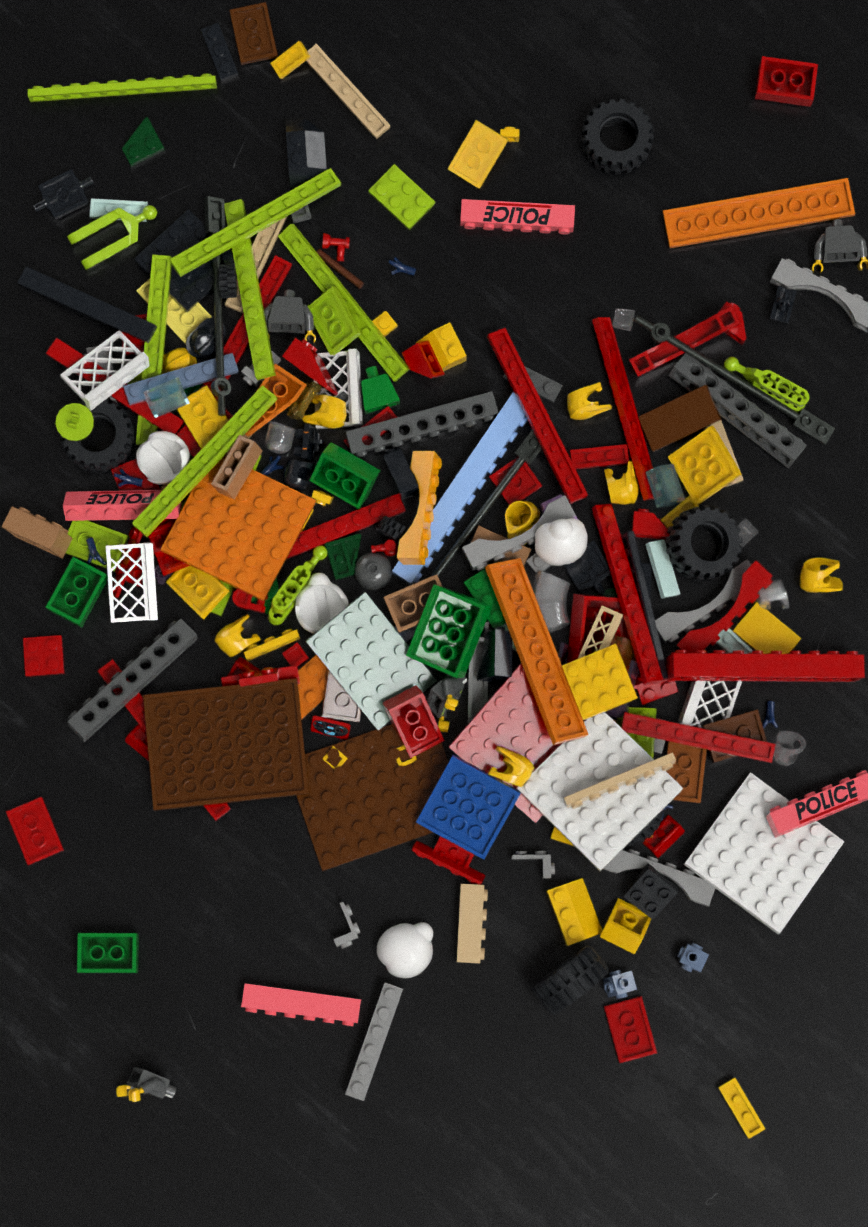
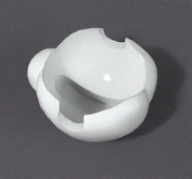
M157 431L150 434L148 440L139 446L136 459L139 469L146 475L147 480L155 484L165 485L169 484L190 462V454L185 442L176 434L168 431Z
M557 519L551 523L542 524L535 533L536 553L542 561L550 565L560 566L573 563L583 555L587 547L588 535L584 524L578 519Z
M314 573L309 578L308 585L302 589L296 598V617L305 630L314 634L347 607L349 602L342 589L331 583L328 576L324 573Z
M425 922L415 925L403 923L389 928L382 934L377 943V956L387 967L391 975L399 978H411L419 975L426 969L433 955L431 943L433 938L432 927Z

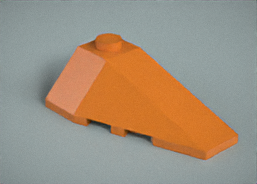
M275 364L276 376L265 378L259 388L263 385L277 397V400L244 435L250 437L296 402L307 384Z

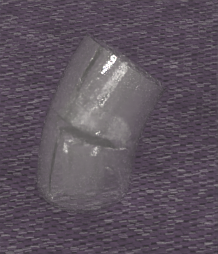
M537 570L532 589L548 631L552 633L570 624L567 613V594L570 583L549 573Z

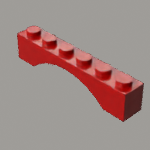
M731 306L678 334L675 338L691 348H695L741 323ZM665 341L629 360L637 376L640 377L685 352Z
M756 560L743 573L739 596L730 611L722 619L710 626L690 630L677 646L681 650H687V653H693L695 650H705L709 644L713 646L720 639L718 636L722 630L727 632L734 624L731 621L736 616L740 618L747 610L745 606L749 602L753 604L759 598L758 592L762 588L766 590L773 583L771 578L774 575Z

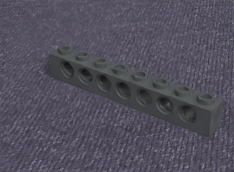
M687 353L683 355L670 372L669 376L689 392L706 384L709 385V391L720 416L788 469L807 446L800 438L789 432L785 426L780 425L769 414L758 408L755 403L745 398L741 392L732 388L724 379L714 374L710 368L705 367Z
M491 391L346 431L345 437L350 453L359 458L366 456L368 451L374 450L377 453L386 450V446L392 445L395 448L404 445V441L411 440V443L422 440V437L426 435L435 437L444 430L453 432L462 425L471 427L477 425V421L484 420V422L492 421L498 415V409L493 392ZM479 406L482 409V413L475 415L472 412V407ZM454 412H462L464 418L457 420L454 417ZM442 416L445 418L446 423L439 425L436 423L435 418ZM424 421L427 424V429L420 430L417 427V423ZM406 426L409 429V434H400L399 428ZM381 432H389L391 438L383 440L380 436ZM369 436L372 438L373 443L365 445L362 442V438Z
M182 619L178 622L173 621L168 626V631L164 634H159L153 640L154 643L150 647L146 646L140 651V656L136 660H130L125 665V670L121 673L117 672L107 686L103 685L98 689L97 695L93 699L88 698L83 703L82 709L78 712L74 711L68 717V727L83 742L89 739L197 640V634ZM172 637L179 639L176 644H171L168 640ZM157 650L165 652L161 657L156 656L154 653ZM142 663H149L151 665V667L146 670L142 669L140 666ZM133 675L137 679L134 682H128L126 678ZM119 688L122 690V693L114 695L112 691ZM105 701L108 703V706L106 708H99L98 703ZM87 714L94 716L91 721H85L83 718Z

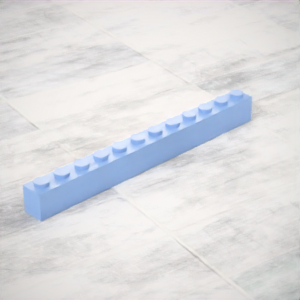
M514 391L433 509L434 520L430 526L431 539L428 540V557L425 559V565H403L398 561L392 570L393 575L411 586L413 583L419 582L423 575L420 572L424 567H429L433 561L431 556L435 551H440L444 544L442 540L445 535L450 536L455 528L452 525L456 519L460 521L465 513L463 509L466 504L470 505L476 497L474 493L477 488L481 489L485 484L486 480L484 478L487 473L491 474L496 468L497 464H495L497 458L504 456L507 451L506 445L509 441L512 443L518 435L516 432L518 427H523L528 419Z

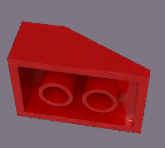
M295 338L282 357L336 396L338 391L321 356L316 353L318 349L304 339L299 341Z
M417 685L382 703L410 758L445 741L426 698Z

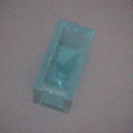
M179 377L143 392L154 418L190 403Z
M674 464L661 465L646 471L657 508L672 506L685 500Z

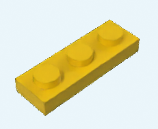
M288 629L282 632V636L276 639L272 636L265 639L262 645L257 646V644L247 647L244 655L247 661H250L299 640L300 636L297 629L294 631Z
M735 1077L718 1087L748 1139L765 1130L764 1125Z

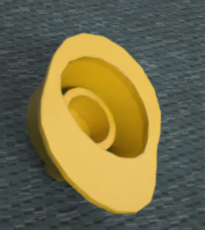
M186 348L174 349L164 355L162 374L197 363L196 357L190 355Z

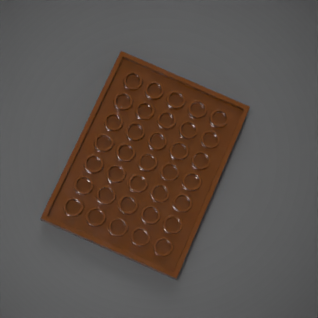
M297 678L242 687L240 685L143 695L154 811L309 794Z
M391 724L379 730H374L305 754L309 794L297 795V799L322 871L434 833L417 824L416 821L449 763L442 742L416 755L417 760L406 766H399L396 760L399 757L401 762L412 758L409 757L406 749L402 751L397 749L403 746ZM339 750L348 759L341 767H337L334 770L328 763H326L323 760V757L328 753L327 761L332 766L336 767L342 760V758L339 756Z

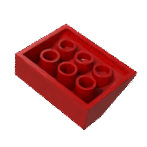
M573 594L567 663L578 659L601 606L623 615L618 597ZM603 612L601 616L603 625L611 623L614 616ZM623 617L610 646L617 644L628 672L631 640ZM602 629L595 631L593 634L595 643L602 641L605 637ZM595 647L586 649L585 656L596 652Z

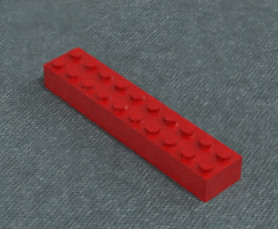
M675 650L670 656L666 657L668 673L666 681L856 682L865 678L864 655H858V651H847L845 654H839V651H828L825 654H820V651H809L805 654H801V651H789V653L782 654V651H770L771 653L763 654V651L756 650L751 651L752 653L744 654L743 650H735L732 653L725 654V650H715L713 653H706V650H695L693 653H687V650Z

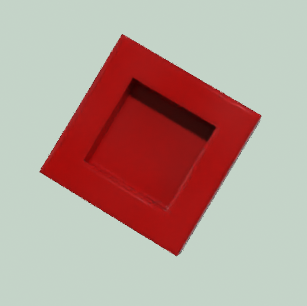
M298 642L282 653L290 666L297 665L298 667L309 659Z

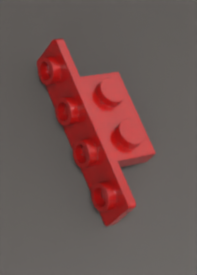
M135 527L129 533L130 539L128 544L140 543L143 534ZM132 548L128 555L136 561L141 556V549ZM125 556L118 565L127 571L134 562ZM135 565L129 574L138 580L142 575V569ZM118 566L115 570L116 575L114 579L118 582L125 574ZM127 575L120 584L123 586L124 582H128L133 585L135 581ZM141 579V580L139 581V583L142 584V585H143V579ZM119 585L113 591L115 598H119L122 590Z
M297 665L279 668L267 667L255 672L254 670H248L242 674L221 678L222 687L240 685L242 687L296 678L298 679V684H300Z
M640 673L630 678L634 689H637L642 705L678 692L675 681L664 680L657 684L643 685Z
M441 836L434 849L419 841H416L412 848V851L417 856L427 858L435 865L443 866L449 869L451 873L467 878L470 883L481 885L485 878L484 874L469 867L474 854Z

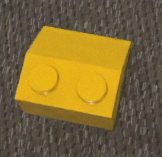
M451 323L431 331L416 342L429 340L443 372L466 361L467 356Z
M618 898L600 938L635 954L645 936L651 918L636 906Z

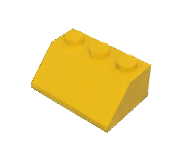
M583 878L546 891L567 946L602 933L600 922Z

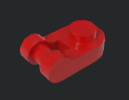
M240 589L233 593L232 600L237 607L265 613V600L263 602L258 599L257 604H252L253 595L247 594Z

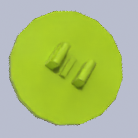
M72 403L65 405L56 416L57 431L62 437L70 441H79L86 438L94 426L92 413L82 404Z

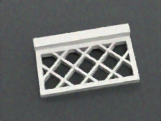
M119 330L60 374V376L91 411L150 366L149 358L144 352L141 353ZM120 338L124 342V346L113 347V342ZM109 351V358H98V353ZM112 351L123 352L122 359L112 358ZM126 352H134L137 355L133 359H125ZM86 362H95L94 369H83V366ZM97 362L108 363L107 370H97ZM111 363H122L118 371L110 370ZM72 373H80L79 381L70 380L68 376ZM83 373L93 374V381H82ZM96 374L107 375L106 380L95 382ZM81 385L92 386V390L85 395L81 391Z
M348 349V351L338 352L335 356L330 355L329 352L317 353L321 358H326L330 361L326 366L327 370L332 364L340 370L333 377L332 381L340 388L338 394L334 397L337 398L343 391L348 395L346 405L349 404V411L346 409V412L349 413V422H345V425L342 427H362L360 352L357 349ZM339 356H346L347 363L342 368L334 363ZM342 373L347 376V382L343 387L335 381ZM314 380V395L326 393L331 396L326 388L323 389ZM320 403L315 404V412L320 409ZM316 425V429H327L326 427Z
M153 543L107 545L106 561L111 623L158 620ZM132 548L141 549V556L136 561L128 555ZM111 549H119L123 553V556L117 562L110 557ZM125 556L134 562L127 571L118 565ZM135 565L142 569V575L138 580L129 574ZM116 566L125 573L118 582L112 577V571ZM127 575L135 581L129 590L120 584ZM141 579H143V585L139 583ZM137 584L143 588V595L139 599L130 593ZM118 585L126 591L119 601L113 596V591ZM128 594L136 600V603L130 609L121 603ZM139 603L145 609V616H136L131 611ZM120 604L128 612L122 618H115L114 610Z
M691 681L677 723L688 726L697 724L698 728H702L700 722L709 719L710 723L714 722L712 717L721 713L723 719L729 718L742 681H737L735 688L728 691L724 681H717L713 684H710V681ZM721 682L725 693L716 696L712 686ZM709 688L713 699L704 702L701 696L702 692ZM727 695L730 701L729 705L722 709L718 699ZM715 700L719 711L710 715L706 704ZM703 706L707 717L698 720L695 714L696 710Z

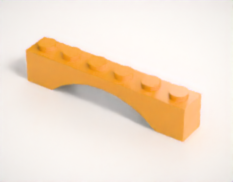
M413 451L410 469L416 477L420 497L416 517L408 531L399 540L397 559L403 565H425V559L428 557L427 546L428 540L431 539L430 526L434 520L433 506L436 504L435 492L436 487L439 485L438 472L442 466L441 458L435 451Z

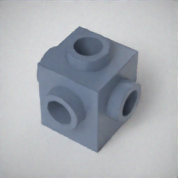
M692 943V945L687 944L686 947L682 946L677 957L680 958L678 962L682 964L681 968L692 972V970L701 972L709 954L702 951L703 947ZM690 954H693L695 957L693 961L689 959Z
M620 970L609 973L610 977L603 979L604 990L608 998L616 996L617 1000L627 997V992L637 990L632 971L621 973Z

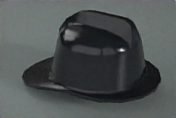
M215 318L205 319L187 337L186 349L193 357L205 358L215 352ZM223 324V340H224V339H225V335H226V329H225V326H224V324Z

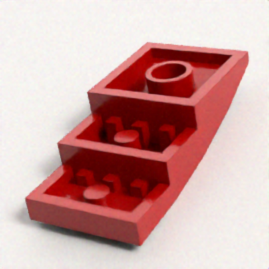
M164 519L148 536L150 542L153 543V550L163 576L190 566L161 551V547L177 519Z

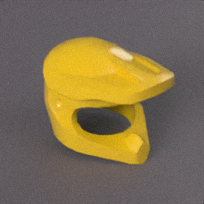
M600 382L575 390L567 395V406L571 419L585 420L612 409L610 404L599 406V402L587 400L588 396L594 391L600 392L602 390Z
M329 395L313 396L312 402L314 404L321 403V407L315 413L303 416L305 423L331 429L340 428L345 425L347 416L346 402Z
M628 461L627 472L623 473L622 478L618 480L613 478L612 469H605L604 472L611 503L622 505L634 504L638 497V484L632 461Z
M516 501L508 506L505 513L508 539L523 534L539 521L540 511L537 506L528 501Z
M827 558L807 560L800 574V588L806 592L813 593L841 591L843 589L842 581L829 575L834 570L839 569V561ZM821 565L829 566L825 570H820Z
M248 614L223 627L215 637L214 641L229 657L237 655L261 640L257 634H253L252 638L249 639L242 638L241 632L245 629L242 624L250 617Z
M497 746L495 750L504 756L503 762L506 763L507 769L505 772H497V769L492 767L488 775L522 787L531 777L535 769L534 765L526 757Z

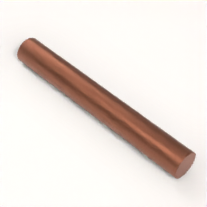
M318 249V255L330 267L359 289L364 285V282L321 249Z

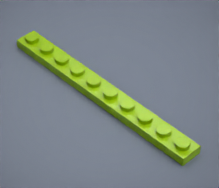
M202 74L201 77L185 75L182 78H174L168 76L160 80L155 78H146L145 81L129 79L126 82L119 83L112 80L105 84H100L99 82H90L88 85L73 83L70 86L64 87L62 85H52L50 88L34 86L32 89H28V98L30 102L217 89L216 76Z
M329 168L170 259V263L181 277L341 186V182L333 170Z
M242 199L224 204L228 226L246 216ZM248 238L232 247L255 378L261 380L276 376L251 238Z
M290 224L278 235L280 240L323 293L331 287L338 289L362 333L358 337L394 382L398 381L410 370L407 364L294 224Z
M152 255L147 321L155 324L157 329L149 344L146 342L144 344V353L149 358L150 366L142 371L141 380L162 374L172 267L170 259L172 256ZM160 396L151 399L157 404H160ZM138 415L136 445H141L148 440L150 434L157 432V427Z
M262 385L132 522L133 526L148 537L233 447L238 436H243L276 402L277 397Z

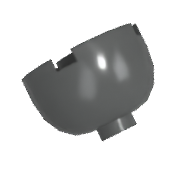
M366 553L355 564L354 573L356 580L366 590L376 591L388 585L391 580V563L381 553Z

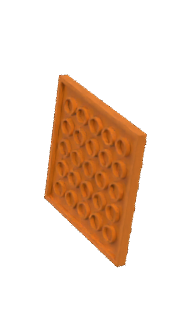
M224 456L193 488L179 517L161 547V551L264 602L315 506L316 500L253 469L235 500L222 495L211 483L226 459V456Z

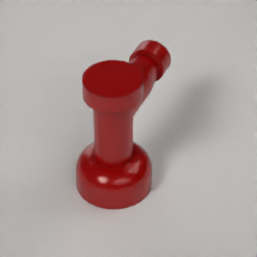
M323 233L322 248L327 249L330 245L337 246L338 257L336 261L344 262L345 248L349 249L350 237H346V239L331 238L329 234Z
M387 540L384 544L371 545L372 553L384 552L386 556L393 557L398 552V546L395 541Z

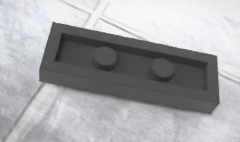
M525 367L538 395L554 403L563 385Z

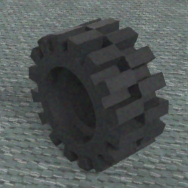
M235 263L219 264L221 298H237Z
M386 516L382 518L376 528L381 535L395 541L397 545H399L400 538L408 531L406 527Z

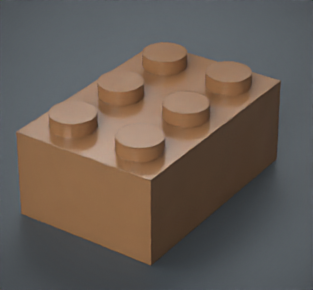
M11 507L2 525V528L14 537L62 559L73 539L68 535L69 531L62 528L61 525L53 521L50 523L46 521V518L38 514L33 515L23 507H19V509Z
M437 574L383 597L398 633L418 625L433 585L442 586Z

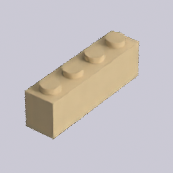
M461 884L457 962L480 964V960H484L485 948H481V940H485L486 929L482 928V921H486L487 909H483V901H487L488 890L484 889V885Z

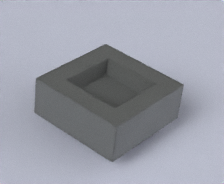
M308 205L290 214L293 224L311 219Z

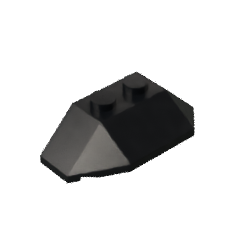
M305 118L286 119L291 190L327 170L324 132Z

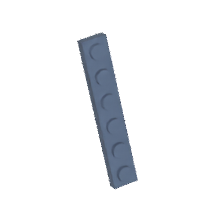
M233 353L224 355V377L238 373L239 370ZM216 358L123 386L129 406L217 379Z

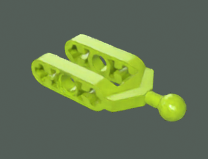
M147 205L143 208L142 213L133 216L123 209L117 208L71 233L67 238L71 245L118 219H121L129 235L82 260L81 263L85 270L137 242L138 223L145 219L153 220L157 216V209L152 205Z
M728 357L724 362L727 370H736L743 374L750 384L796 412L804 409L810 397L807 390L770 370L746 368L739 364L738 359L735 357Z
M319 545L315 547L310 561H306L303 566H297L274 596L268 613V620L271 624H282L293 610L296 598L308 584L315 565L319 560L327 557V549L324 546ZM277 613L280 614V617H277V618H274V617H273L274 614H277Z

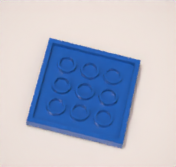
M452 755L416 823L484 860L521 792L459 757Z

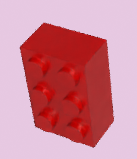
M762 56L759 65L755 99L811 107L814 99L818 64Z

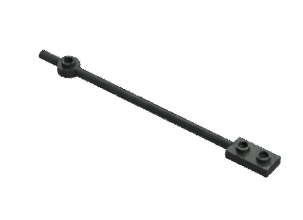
M207 196L204 198L205 234L213 235L225 228L224 199ZM220 255L213 258L217 379L211 383V391L218 398V416H225V396L230 393L231 384L224 378L222 298L219 284Z
M639 315L634 319V322L650 331L653 341L657 343L669 342L795 420L792 424L793 427L823 445H826L835 429L828 423L805 409L797 413L670 335V329L666 324L657 323L654 325ZM658 329H662L664 334L659 335Z
M533 429L515 452L519 457L430 577L436 574L438 578L522 465L525 462L530 465L542 450Z

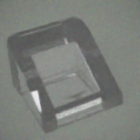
M616 308L612 326L631 331L635 310Z
M744 519L738 525L741 532H738L739 537L743 539V543H740V546L744 547L759 533L747 519Z

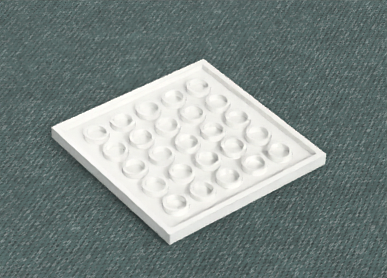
M605 712L591 717L584 722L589 735L562 743L531 774V777L522 787H517V790L599 871L683 790L682 786L666 771L661 769L656 771L655 775L645 779L642 777L637 779V783L631 786H626L625 784L620 786L619 790L614 793L608 794L606 792L601 794V797L597 800H586L578 808H567L564 803V797L654 760Z
M750 772L684 865L775 933L780 934L844 841L817 821L775 838L766 816L770 813L769 810L780 805L781 808L788 806L787 802L789 800Z

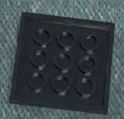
M188 209L136 256L134 261L151 276L152 255L172 256L173 258L212 235L205 234V225ZM230 249L220 254V264L234 263L233 252ZM213 259L181 277L174 267H171L169 296L185 312H189L214 289Z

